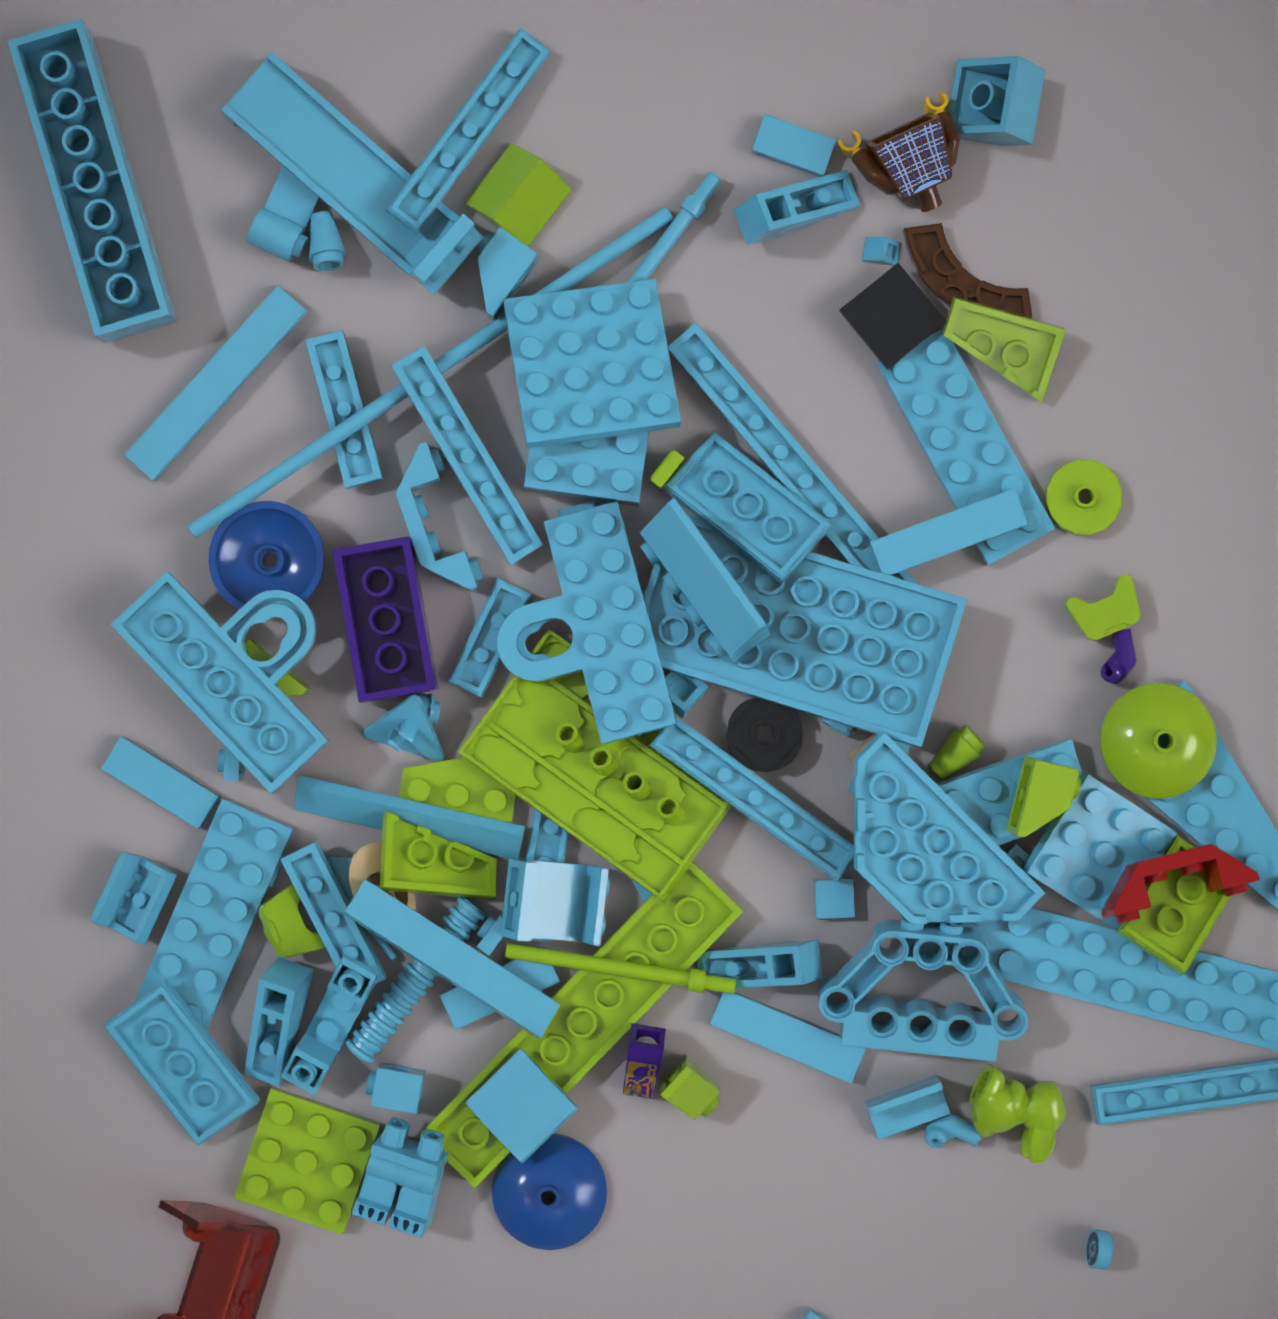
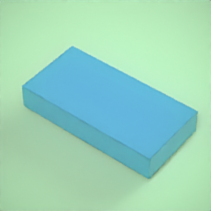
M764 114L751 153L822 177L824 176L836 139Z

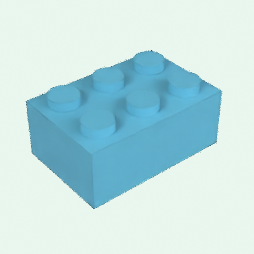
M649 432L529 448L524 488L526 491L611 503L618 501L619 504L639 506Z

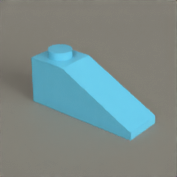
M845 170L755 194L734 209V213L748 246L780 237L853 210L860 206V202L848 171Z
M819 940L787 941L706 950L696 960L697 969L706 970L708 975L736 979L735 988L804 985L823 978Z
M278 957L259 978L244 1070L245 1075L278 1087L283 1081L281 1075L290 1059L308 1003L314 969Z

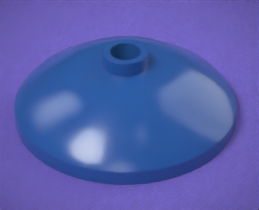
M259 501L247 504L223 520L218 526L209 548V570L219 593L238 610L257 594L269 590L287 591L299 596L306 602L311 598L321 582L325 567V551L319 532L303 513L280 502ZM273 553L277 557V563L274 567L268 568L264 563V559L268 554Z
M552 1134L524 1163L520 1162L510 1152L499 1163L492 1185L494 1210L505 1230L519 1242L542 1250L566 1248L584 1239L600 1221L607 1199L605 1174L596 1156L581 1142L561 1134ZM550 1190L554 1192L556 1199L551 1203L544 1202L541 1197L544 1191Z

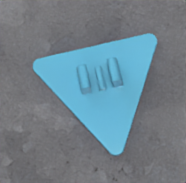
M414 694L368 726L363 733L365 738L389 745L397 752L401 749L436 761H442L445 756L419 696Z

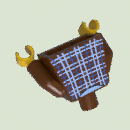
M940 92L938 96L941 106H933L930 103V98L926 96L923 105L925 115L864 142L867 149H862L861 137L857 131H850L851 136L857 142L853 147H846L840 139L838 140L841 153L846 157H852V162L866 181L886 195L895 194L903 200L915 196L921 212L931 211L942 205L936 185L952 178L951 168L956 164L961 138L951 113L945 111L948 104V96L944 92Z

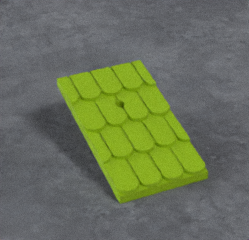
M548 629L531 654H545L555 657L565 653L571 644ZM583 671L543 682L526 681L514 675L458 751L477 768L663 902L732 807L650 747V744L660 730L605 745L601 744ZM641 784V786L638 789L634 790L635 786Z

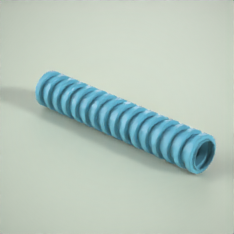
M458 897V905H452L449 909L451 914L449 916L444 915L442 918L444 923L437 925L461 941L464 939L469 940L471 937L469 932L472 929L476 930L479 927L477 922L479 919L483 921L486 915L470 899ZM416 960L405 965L407 970L405 973L400 972L398 974V982L393 981L390 987L392 989L390 992H384V1000L376 1002L375 1006L377 1009L369 1011L368 1016L370 1018L368 1020L363 1019L360 1023L362 1028L355 1029L353 1032L355 1037L353 1039L349 1038L345 1042L350 1052L366 1063L374 1062V1054L381 1053L383 1050L381 1045L383 1043L388 1044L390 1041L388 1036L390 1034L395 1035L398 1031L396 1026L398 1024L402 1025L405 1022L403 1017L405 1015L409 1016L412 1013V1005L417 1006L420 1003L418 1000L419 996L424 997L427 994L426 987L434 985L433 978L440 977Z

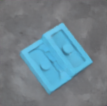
M523 1049L515 1053L465 1102L496 1138L522 1163L579 1109L558 1084L550 1079Z

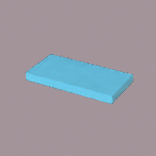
M714 431L664 485V491L675 498L681 505L781 584L831 529L832 523Z
M167 979L104 1024V1028L197 1146L259 1103L260 1098Z

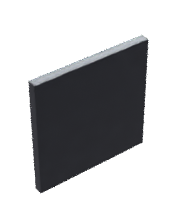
M899 263L894 265L839 310L887 370L946 323L943 316Z

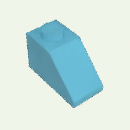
M499 227L495 234L489 232L477 248V251L481 253L478 257L486 312L493 321L504 310L503 299L514 296L539 261L538 254L501 227Z

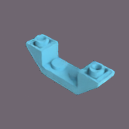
M427 442L421 443L396 491V496L421 567L472 592L479 589L477 580L483 579L476 557L469 559L468 554L463 551L440 560L436 558L435 554L442 552L435 531L427 532L423 518L428 517L429 513L422 494L415 497L414 491L442 482L439 472L446 469L439 449L431 450Z
M347 954L342 956L327 986L328 990L306 1033L292 1053L281 1078L312 1095L316 1094L370 995L378 977V971Z

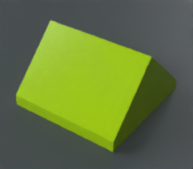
M511 143L465 202V205L497 229L501 227L529 247L572 189L540 157Z

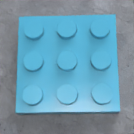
M1082 772L1079 776L1081 788L1078 797L1072 800L1069 810L1051 821L1022 870L1103 923L1117 930L1120 924L1117 923L1116 917L1103 919L1101 911L1126 865L1163 856L1177 832L1089 774Z

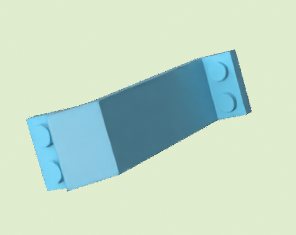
M273 52L267 56V59L228 104L221 109L222 116L233 126L237 125L397 267L433 295L484 238L473 228L475 223L464 213L458 216L442 202L439 203L417 235L387 213L386 209L411 175Z

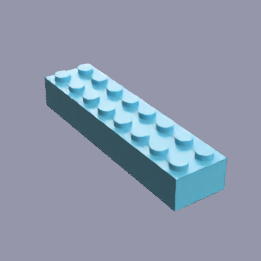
M78 19L8 40L7 42L95 337L106 343L177 322L92 31L82 19Z

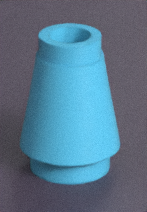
M329 211L313 213L310 216L308 259L313 263V268L317 271L340 269L344 266L343 259L347 254L333 213Z

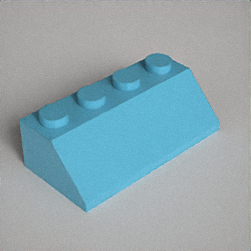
M673 498L640 532L645 541L640 548L652 565L660 562L667 574L662 578L672 593L676 596L682 592L690 605L684 609L696 626L699 627L703 623L712 634L707 641L717 655L722 658L727 654L733 663L770 636L767 624L680 504Z

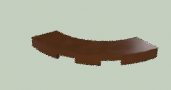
M942 223L903 229L905 244L917 273L935 296L948 307H951L953 297L1032 318L1028 288L1001 287L984 280L981 281L971 275L961 266L962 264L950 249Z

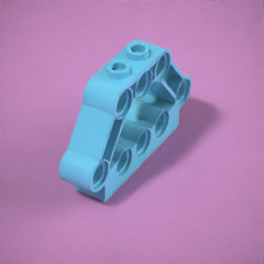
M904 917L901 920H883L873 928L871 939L837 973L826 976L820 982L818 988L819 1009L828 1020L841 1023V1045L996 1061L999 1040H1015L1021 1037L1028 1027V1015L1022 998L1010 991L989 957L986 940L983 935L976 929L963 927L962 923L911 924ZM890 937L897 938L901 942L893 950L884 949L880 945L884 939ZM932 941L939 945V949L932 954H926L919 950L920 946L925 942ZM971 945L978 949V952L970 958H964L958 954L960 949L965 946ZM904 960L915 961L919 967L925 970H936L943 965H953L964 974L987 1012L973 1011L967 1004L961 1002L952 1003L946 1008L934 1007L930 1001L922 998L914 999L907 1004L896 1003L893 998L884 994L875 995L869 1000H863L862 998L894 966L903 963ZM834 992H842L848 997L842 1003H833L828 1000V996ZM1004 1010H1013L1017 1013L1015 1018L1010 1021H1002L998 1018V1015ZM881 1011L892 1015L891 1019L884 1023L876 1022L872 1017ZM921 1015L931 1019L923 1027L914 1026L911 1023L913 1018ZM962 1019L969 1023L961 1031L950 1028L951 1023L956 1020Z

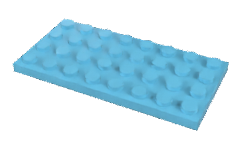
M688 515L766 622L770 636L733 663L727 654L720 658L707 641L712 636L711 632L704 623L699 627L696 626L684 609L690 603L682 592L676 596L672 593L662 578L667 572L661 563L657 562L654 564L644 599L663 669L877 735L880 731H883L892 740L922 748L967 603L966 598L812 552L802 560L781 584L702 520Z

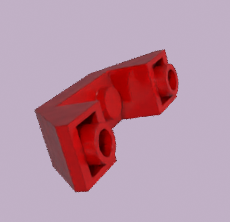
M1208 844L1126 865L1101 914L1103 919L1116 917L1118 924L1140 919V910L1152 908L1145 884L1168 879L1167 871L1180 868L1181 876L1204 870L1210 892L1224 889L1226 897L1247 892V883L1259 881L1260 878L1258 872L1213 844Z

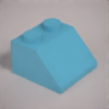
M1020 56L957 60L948 112L951 113L960 138L1000 146L1032 145L1046 69Z

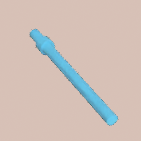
M709 172L694 194L687 195L679 206L682 210L627 283L648 280L692 220H698L707 208L704 204L722 182L717 175Z

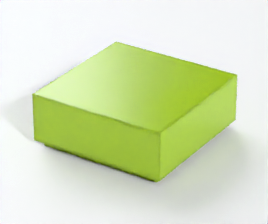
M671 450L651 475L650 484L661 492L664 485L684 463L685 458L677 451Z

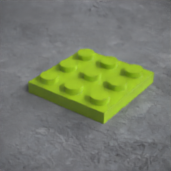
M272 1087L234 1199L343 1235L381 1123Z

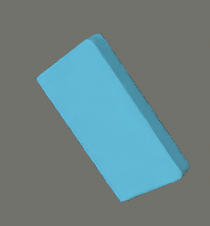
M937 1076L864 1101L878 1140L951 1114L942 1091V1083Z

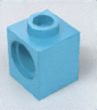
M380 1063L376 1072L370 1071L368 1076L366 1094L372 1095L370 1106L416 1114L420 1108L426 1070Z

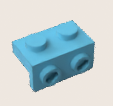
M123 851L112 867L111 876L102 895L99 896L95 903V910L90 921L96 925L109 927L135 943L145 945L176 880L177 874L145 856Z

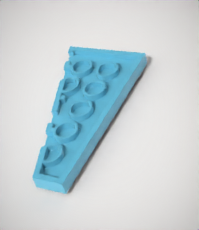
M1182 680L1177 685L1193 694L1186 680ZM1216 731L1217 746L1213 763L1205 777L1195 787L1171 798H1144L1200 846L1213 844L1258 872L1260 880L1247 883V886L1278 911V832ZM1161 734L1158 737V745L1163 749L1168 747L1170 743L1168 735Z

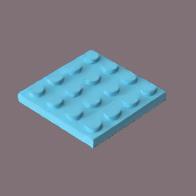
M656 279L503 299L526 448L680 427L681 418Z

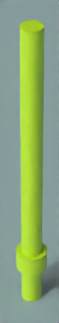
M508 942L505 952V958L684 986L688 987L687 991L697 993L709 990L734 994L736 979L708 975L706 970L691 968L689 972Z

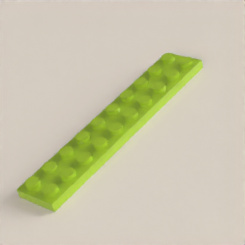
M692 862L664 902L652 894L592 956L687 971L744 911ZM578 970L551 998L559 1003L560 1007L542 1037L538 1039L524 1029H521L421 1131L420 1135L424 1130L430 1129L443 1133L445 1135L443 1151L449 1153L447 1162L476 1188L510 1151L482 1123L465 1102L520 1049L525 1050L544 1073L554 1080L567 1094L631 1028V1024H635L672 984Z

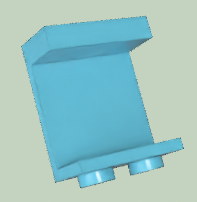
M509 858L500 936L517 941H531V938L580 941L600 946L601 935L604 933L606 926L604 907L605 899L610 890L609 869L587 864Z

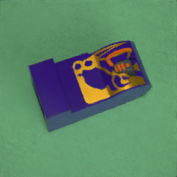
M631 1024L623 1087L624 1095L654 1098L657 1076H659L664 1050L665 1028ZM640 1037H651L656 1041L657 1045L637 1042L636 1040Z

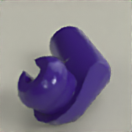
M1131 629L1117 631L1112 634L1115 652L1100 670L1102 679L1108 683L1117 684L1123 681L1136 665L1137 659Z

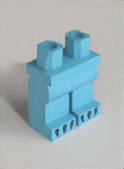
M392 1117L383 1133L372 1145L365 1178L359 1197L355 1201L352 1215L381 1225H385L391 1217L390 1228L422 1238L433 1221L444 1173V1165L449 1154L443 1151L445 1135L432 1129L424 1130L419 1143L407 1139L411 1124L408 1121Z

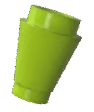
M965 724L959 730L956 728L953 730L933 757L934 759L928 764L941 779L945 780L949 775H953L981 757L980 752L986 745Z

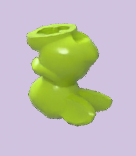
M989 1063L980 1071L969 1098V1104L972 1106L973 1124L978 1135L986 1138L995 1133L1009 1131L1015 1126L1023 1124L1025 1127L1020 1142L1021 1155L1024 1158H1029L1032 1163H1043L1051 1155L1056 1144V1130L1062 1125L1067 1114L1061 1088L1054 1081H1041L1025 1090L1024 1085L1014 1078H1008L1005 1081L1001 1070Z

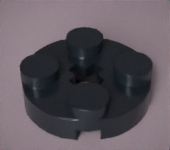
M751 698L741 703L731 714L728 721L726 738L729 749L738 762L754 771L770 772L786 767L795 759L802 746L803 730L800 717L794 709L759 698ZM760 724L762 727L771 724L774 727L771 734L775 739L772 743L763 741L759 744L756 742L755 739L758 734L754 729L757 725Z

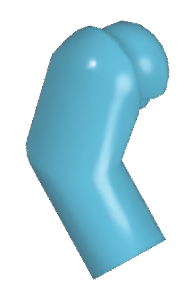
M954 1114L931 1121L925 1129V1140L933 1148H940L944 1142L956 1137L975 1147L981 1139V1135H978L973 1124Z

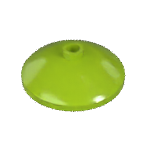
M1144 684L1127 691L1112 704L1101 727L1100 749L1106 768L1112 777L1125 789L1147 798H1171L1189 791L1205 777L1216 753L1217 735L1209 711L1191 692L1172 684ZM1161 734L1168 735L1170 739L1168 747L1164 749L1158 745V737Z

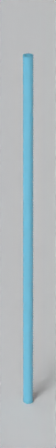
M666 207L662 208L533 295L569 290L672 221L673 217ZM505 314L436 359L434 363L440 373L443 374L506 332ZM400 383L189 524L187 527L195 538H198L409 397Z

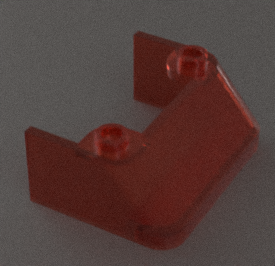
M160 1200L158 1207L183 1221L184 1235L194 1242H200L178 1313H165L156 1319H256L280 1243V1233L277 1228L265 1221L204 1202Z

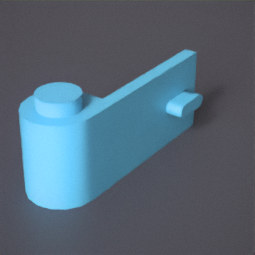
M282 166L264 208L262 207L258 211L251 225L246 240L247 243L288 262L291 261L293 256L300 258L308 242V237L304 233L311 219L310 216L313 214L320 198Z

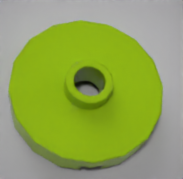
M1078 459L1064 464L1051 476L1045 489V506L1050 517L1054 520L1053 522L1060 529L1072 535L1088 536L1105 530L1116 520L1122 507V489L1117 476L1106 465L1095 460ZM1081 490H1086L1090 493L1091 500L1088 504L1080 502L1078 494Z

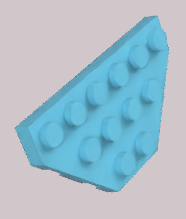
M880 731L854 758V869L911 924H927V922L966 923L985 920L1019 921L1045 894L885 732Z

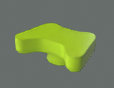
M1128 574L1118 576L1113 592L1099 601L1087 603L1077 597H1071L1065 601V609L1084 636L1092 641L1099 640L1137 623L1141 616L1133 579Z
M293 884L288 885L259 908V917L264 926L265 937L271 942L275 953L280 958H289L314 952L325 947L319 934L313 933L306 928L298 910L300 897Z

